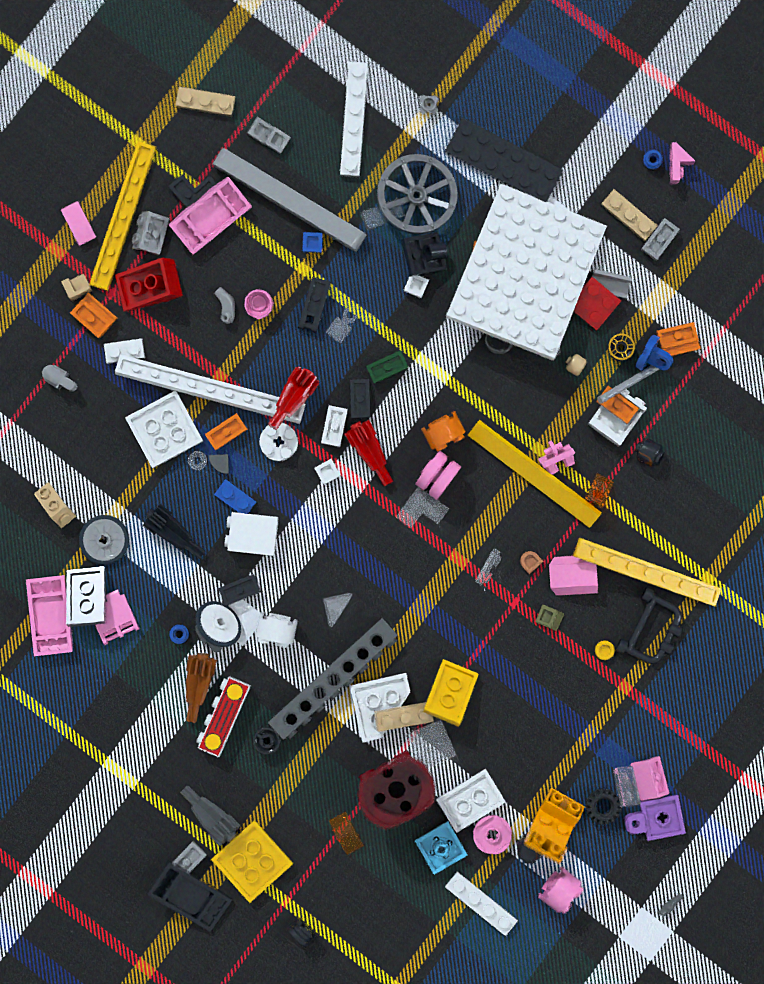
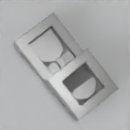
M259 117L255 119L247 132L248 135L278 153L282 152L291 138Z

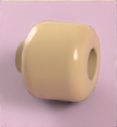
M574 354L573 357L569 356L566 363L568 365L566 369L575 376H578L587 364V361L580 355Z

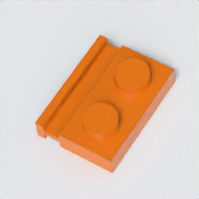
M89 292L70 312L99 339L110 328L112 323L118 319Z
M694 322L656 331L657 336L660 337V348L671 356L701 349Z

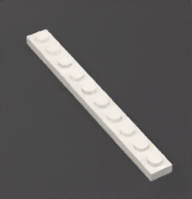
M120 355L115 369V375L273 417L277 411L276 404L279 400L277 396L132 357ZM305 404L290 418L286 417L284 420L300 424Z

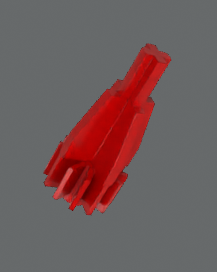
M299 366L298 368L295 367L276 404L277 411L268 423L270 428L277 430L286 417L290 418L305 403L309 395L313 394L319 385V380L316 379L317 377L310 370L305 368L302 370Z
M367 420L361 424L358 421L351 425V430L345 433L351 447H355L372 471H376L384 486L392 483L393 480L384 466L387 463L380 443L376 436H374L377 433L371 422Z

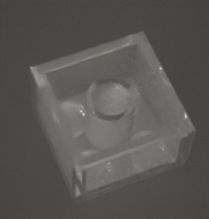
M441 719L406 733L415 758L421 761L427 768L456 756Z

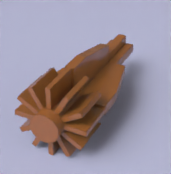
M206 653L188 656L186 671H188L186 678V702L189 703L187 722H197L199 706L204 703L211 678L215 674L217 660L209 658V655Z

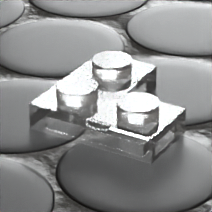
M417 487L396 518L409 528H412L423 513L436 524H439L449 508L435 500L426 491Z

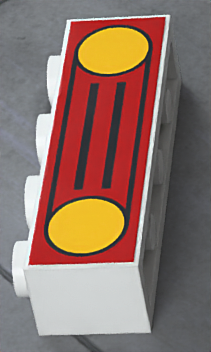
M231 676L228 677V680L224 678L220 687L223 690L221 696H216L212 705L215 708L212 715L208 714L204 723L207 728L204 733L200 732L197 739L199 749L217 757L221 756L251 685Z

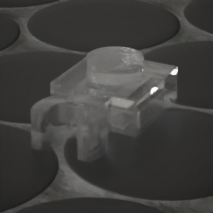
M348 308L344 310L342 320L336 317L326 331V334L342 344L352 330L349 323H353L357 319V314L352 318L346 316L349 312Z

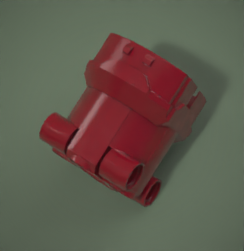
M408 750L393 757V760L381 764L376 770L373 768L358 776L361 780L358 798L363 813L372 823L385 829L399 825L420 814L435 802L436 788L432 774L421 761L411 757ZM392 768L393 774L390 777H385L382 774V770ZM416 775L419 777V782L416 785L410 784L408 782L409 776ZM400 781L404 784L405 792L401 796L395 797L389 793L388 787L392 782ZM377 793H382L385 796V800L382 803H377L374 800V796ZM409 801L411 809L403 811L400 807L401 803Z

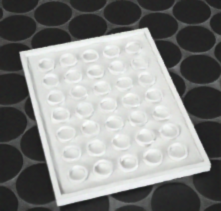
M500 184L446 318L554 361L607 226Z

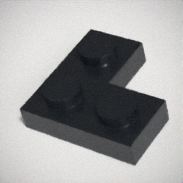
M182 174L168 187L187 208L199 200L210 188L215 186L216 182L208 176L195 188Z

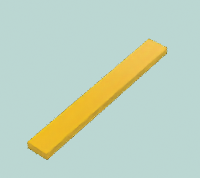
M137 141L89 284L90 286L106 291L109 290L156 151L154 146Z
M479 420L468 434L478 444L589 528L601 515L602 512L482 421Z
M582 538L578 539L573 557L714 607L722 589Z

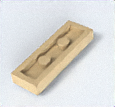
M179 87L176 99V107L232 116L235 96Z
M613 190L601 204L644 241L657 227L653 221L616 190Z
M426 702L374 711L376 730L378 732L434 721L432 715L423 712Z

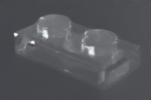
M493 548L475 580L476 583L479 585L488 583L492 576V573H490L492 566L497 567L502 558L499 556L501 551Z
M633 766L613 769L621 807L640 805L641 802Z

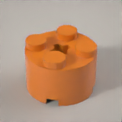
M455 411L451 412L453 415L451 417L445 415L429 423L427 430L424 427L421 428L431 449H436L438 452L447 447L446 443L452 440L455 443L464 438L463 434L466 431Z

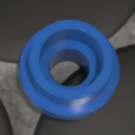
M656 150L646 152L643 158L644 165L649 169H657L663 160L662 155ZM654 157L656 159V162L651 163L649 161V158Z
M175 625L170 630V639L176 644H182L187 641L189 631L183 625ZM179 630L183 632L181 638L176 636V632Z

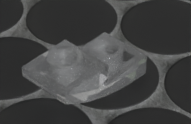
M397 198V199H394V200H391V201H388V202H386V204H387V203H390V202H392V201L398 200V198ZM401 205L389 209L397 219L405 216ZM379 206L360 213L367 231L389 223L383 216Z

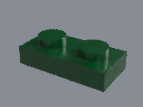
M401 350L366 366L374 384L409 368Z

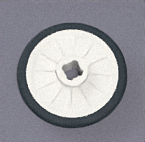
M210 601L198 609L196 613V626L206 641L218 647H228L238 641L241 635V623L237 614L229 606L225 607L224 603Z

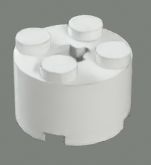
M265 612L260 613L255 634L258 637V642L269 644V641L277 642V646L288 648L289 644H293L298 620L294 619L291 622V617L269 613L268 617L264 616Z

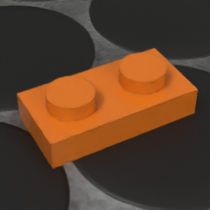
M607 386L602 394L606 393L612 388ZM620 394L600 404L626 424L629 423L639 409Z
M236 413L207 432L205 436L213 448L218 450L248 429Z

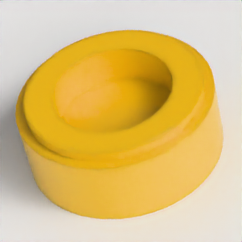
M600 641L595 647V654L599 659L608 660L614 655V646L609 641Z

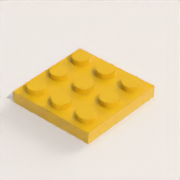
M255 820L211 859L249 903L293 864Z

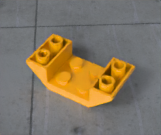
M551 787L524 839L525 845L560 864L567 849L565 846L572 829L579 821L585 806Z

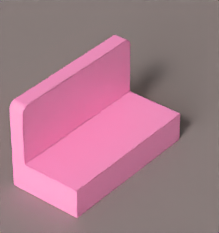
M660 756L631 763L641 801L669 794Z

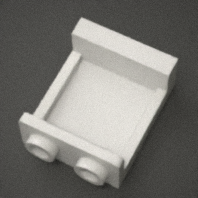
M627 389L619 394L639 408L628 424L624 423L603 406H600L588 423L590 427L618 447L647 409L644 406L645 402L638 397L632 398L628 395L630 392Z
M232 512V515L228 516L227 528H230L229 535L225 537V547H228L227 551L274 556L279 518Z

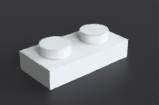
M142 339L104 344L107 364L118 362L120 355L135 359L145 358Z
M334 406L328 407L322 444L340 447L348 409Z

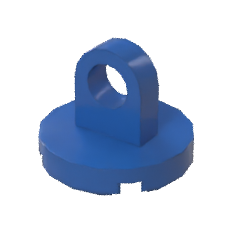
M652 335L645 345V350L636 363V368L643 371L647 363L661 370H668L672 365L673 357L668 352L657 347L660 340L659 336Z

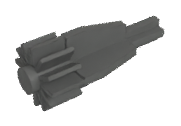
M188 785L180 792L193 805L191 810L201 825L210 832L208 835L218 845L221 846L226 841L230 842L237 835L235 831L239 829L240 825L230 814L227 815L221 808L205 797L200 798Z

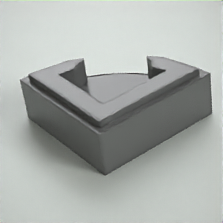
M228 454L209 455L210 463L217 471L229 474Z

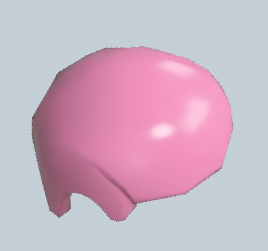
M256 289L249 292L246 296L244 307L248 315L261 319L270 314L274 303L269 293Z

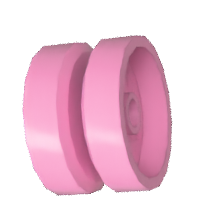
M441 451L437 453L433 460L428 462L421 472L422 475L415 483L422 490L426 489L431 482L434 483L429 490V495L435 500L440 497L461 468L459 464L452 461L444 469L443 466L448 456Z

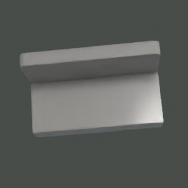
M598 269L594 270L592 277L616 297L627 299L632 277Z

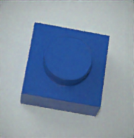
M303 232V252L322 253L323 234Z

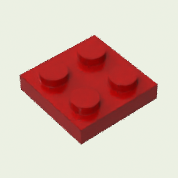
M591 277L581 290L574 312L594 329L598 330L621 300L594 277Z

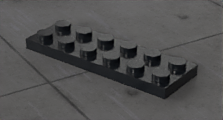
M463 117L445 149V153L543 202L548 201L563 172V169Z

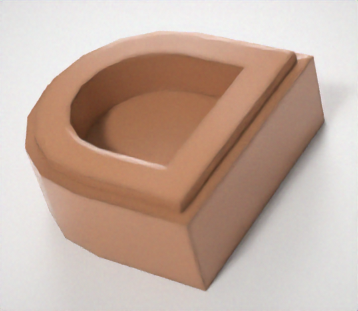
M532 551L525 552L520 558V564L528 574L543 562Z

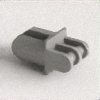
M55 365L44 367L42 376L47 383L59 390L62 386L69 391L77 389V384L68 378V372Z

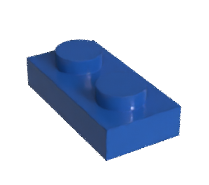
M226 479L214 494L239 513L248 514L256 504L255 500Z

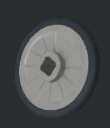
M99 515L85 523L80 532L79 544L82 553L88 560L99 565H109L117 562L125 555L129 546V534L127 528L119 519L110 515ZM102 536L108 538L106 544L100 542Z

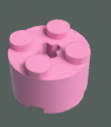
M560 867L561 871L559 873L555 871L547 879L542 887L544 893L543 895L539 893V898L556 912L562 911L566 913L571 907L570 902L574 897L580 896L583 888L579 879L565 868Z

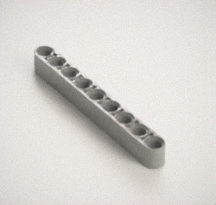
M225 148L221 149L212 164L217 169L353 251L357 252L367 236L358 228Z

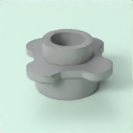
M422 95L420 97L421 107L419 111L421 114H436L438 112L436 107L438 102L437 96Z

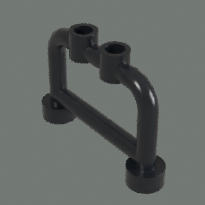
M646 586L640 600L646 602L647 605L629 641L621 638L615 648V652L621 655L625 652L645 663L655 664L661 661L665 653L668 655L671 653L674 647L671 641L674 636L678 638L683 628L679 626L682 613L678 606L654 594V589ZM655 604H658L672 611L674 619L668 627L657 654L649 656L635 649L634 646Z

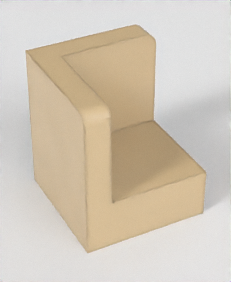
M84 274L72 280L67 278L61 281L71 301L86 295L88 292H92Z

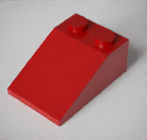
M159 258L115 275L123 311L155 305L183 296L174 259Z

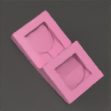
M78 201L61 209L79 246L96 237Z

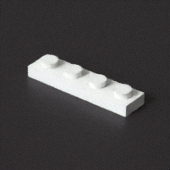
M458 871L445 886L505 936L518 921Z

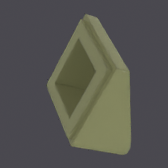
M542 605L535 622L557 631L564 613Z

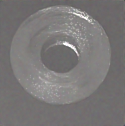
M194 451L188 457V464L194 470H201L207 464V457L201 451ZM196 457L201 458L200 464H195L194 460Z

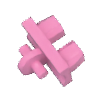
M549 441V448L543 450L545 456L538 458L541 466L550 474L559 471L556 463L561 460L565 467L575 464L573 448L569 444L563 447L561 442L554 445L552 441Z

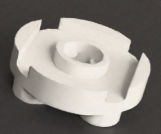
M281 423L277 430L267 426L261 433L260 447L269 459L284 461L296 452L298 438L295 431L285 423ZM281 437V440L284 441V445L280 444V447H276V443H273L274 439Z

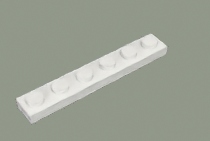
M349 62L340 176L359 177L368 63Z

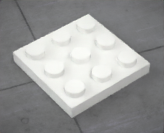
M177 391L125 417L152 468L203 442Z

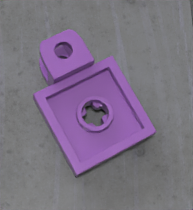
M678 795L639 802L641 811L629 813L624 817L626 830L632 834L645 832L647 841L685 834ZM661 812L667 815L664 823L657 819ZM636 820V825L632 826V822Z

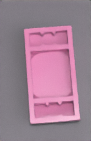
M226 177L210 188L194 204L184 209L169 226L188 250L195 254L252 206L232 180Z
M65 575L27 579L26 586L34 656L73 652L72 628L66 625L67 585Z

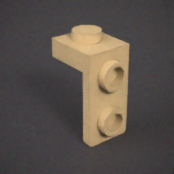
M49 482L34 493L51 519L61 528L76 517Z

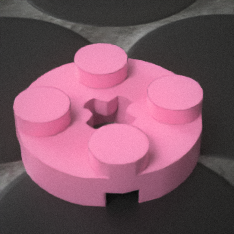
M487 815L476 823L473 830V838L476 846L481 851L488 854H499L506 850L510 844L512 831L508 822L502 817ZM489 830H496L498 832L495 840L487 837Z

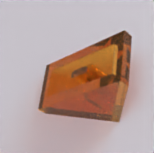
M597 473L584 499L602 508L614 481Z
M346 811L329 820L337 840L347 855L364 846Z

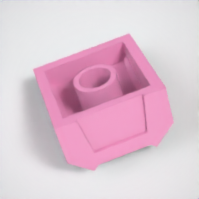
M573 556L553 558L549 564L550 588L556 595L598 593L596 564Z

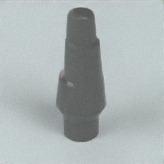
M678 894L666 902L658 911L659 914L664 917L666 914L671 913L674 906L683 898V895Z

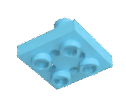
M448 821L415 840L433 874L440 872L467 856L465 849Z

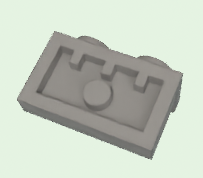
M149 211L142 212L137 220V233L134 234L132 239L133 249L160 255L169 218Z

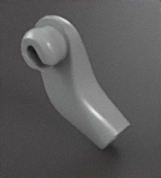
M220 287L214 294L222 304L221 320L229 324L235 318V302L233 297Z

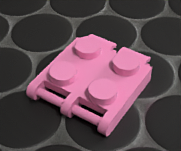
M119 590L106 595V624L95 625L104 645L108 644V641L124 637L123 634L134 629L136 631L140 629L125 594L120 595ZM133 624L132 627L127 628V629H125V630H123V631L121 630V629H123V628H125V627H128V626H130V625ZM114 632H118V633H116V634H114V635H112V636L106 638V636H108V635H110V634H112V633H114Z

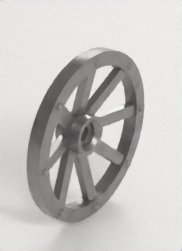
M422 154L406 155L392 162L383 172L377 188L378 205L386 220L397 229L411 234L429 233L443 226L451 217L457 203L456 182L449 169L437 159ZM418 162L426 164L418 185H415L407 163ZM400 166L410 189L388 179L391 173ZM432 166L445 179L424 188V183ZM385 185L407 196L386 204L384 196ZM446 185L449 186V203L427 196V194ZM418 194L420 198L416 199L413 195ZM423 202L447 210L441 218L433 222ZM410 203L404 222L398 220L389 210ZM415 206L419 207L427 225H409Z

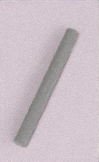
M653 365L649 366L597 398L600 404L606 402L659 369Z

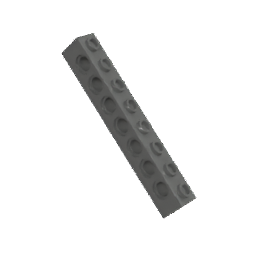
M383 618L380 619L268 722L283 740L286 737L291 739L298 732L296 728L300 724L305 726L312 719L310 715L314 711L319 713L326 706L324 702L327 699L333 700L341 693L338 690L343 685L346 687L355 680L353 676L357 672L362 674L369 667L367 663L371 659L376 661L383 654L381 650L385 646L390 648L398 641L395 638L397 636L396 632ZM375 635H379L383 639L382 645L378 647L374 646L371 642L372 637ZM361 648H365L369 653L368 657L364 660L357 656V652ZM347 661L354 664V670L349 673L343 669V665ZM333 674L338 675L340 678V683L335 686L329 682V677ZM321 687L325 690L326 695L324 698H317L315 696L317 688ZM309 701L311 703V710L303 711L300 706L301 702ZM288 714L296 715L297 722L295 724L287 722L286 717Z

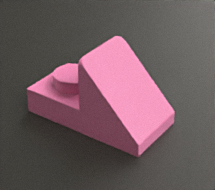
M672 142L670 145V184H678L680 178H683V167H680V165H693L695 162L676 142Z

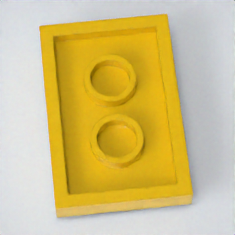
M443 659L423 712L459 727L479 674Z

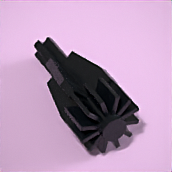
M162 504L157 505L155 510L151 508L145 515L147 519L142 525L153 535H159L165 541L182 550L186 548L198 559L202 557L205 550L191 540L192 536L177 519L171 516L172 512Z

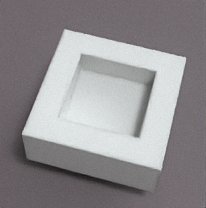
M418 275L409 277L404 291L422 298L429 280Z
M332 459L315 467L324 485L341 476Z

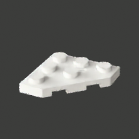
M406 673L350 686L362 742L380 739L386 732H378L376 730L374 711L402 706L410 693Z

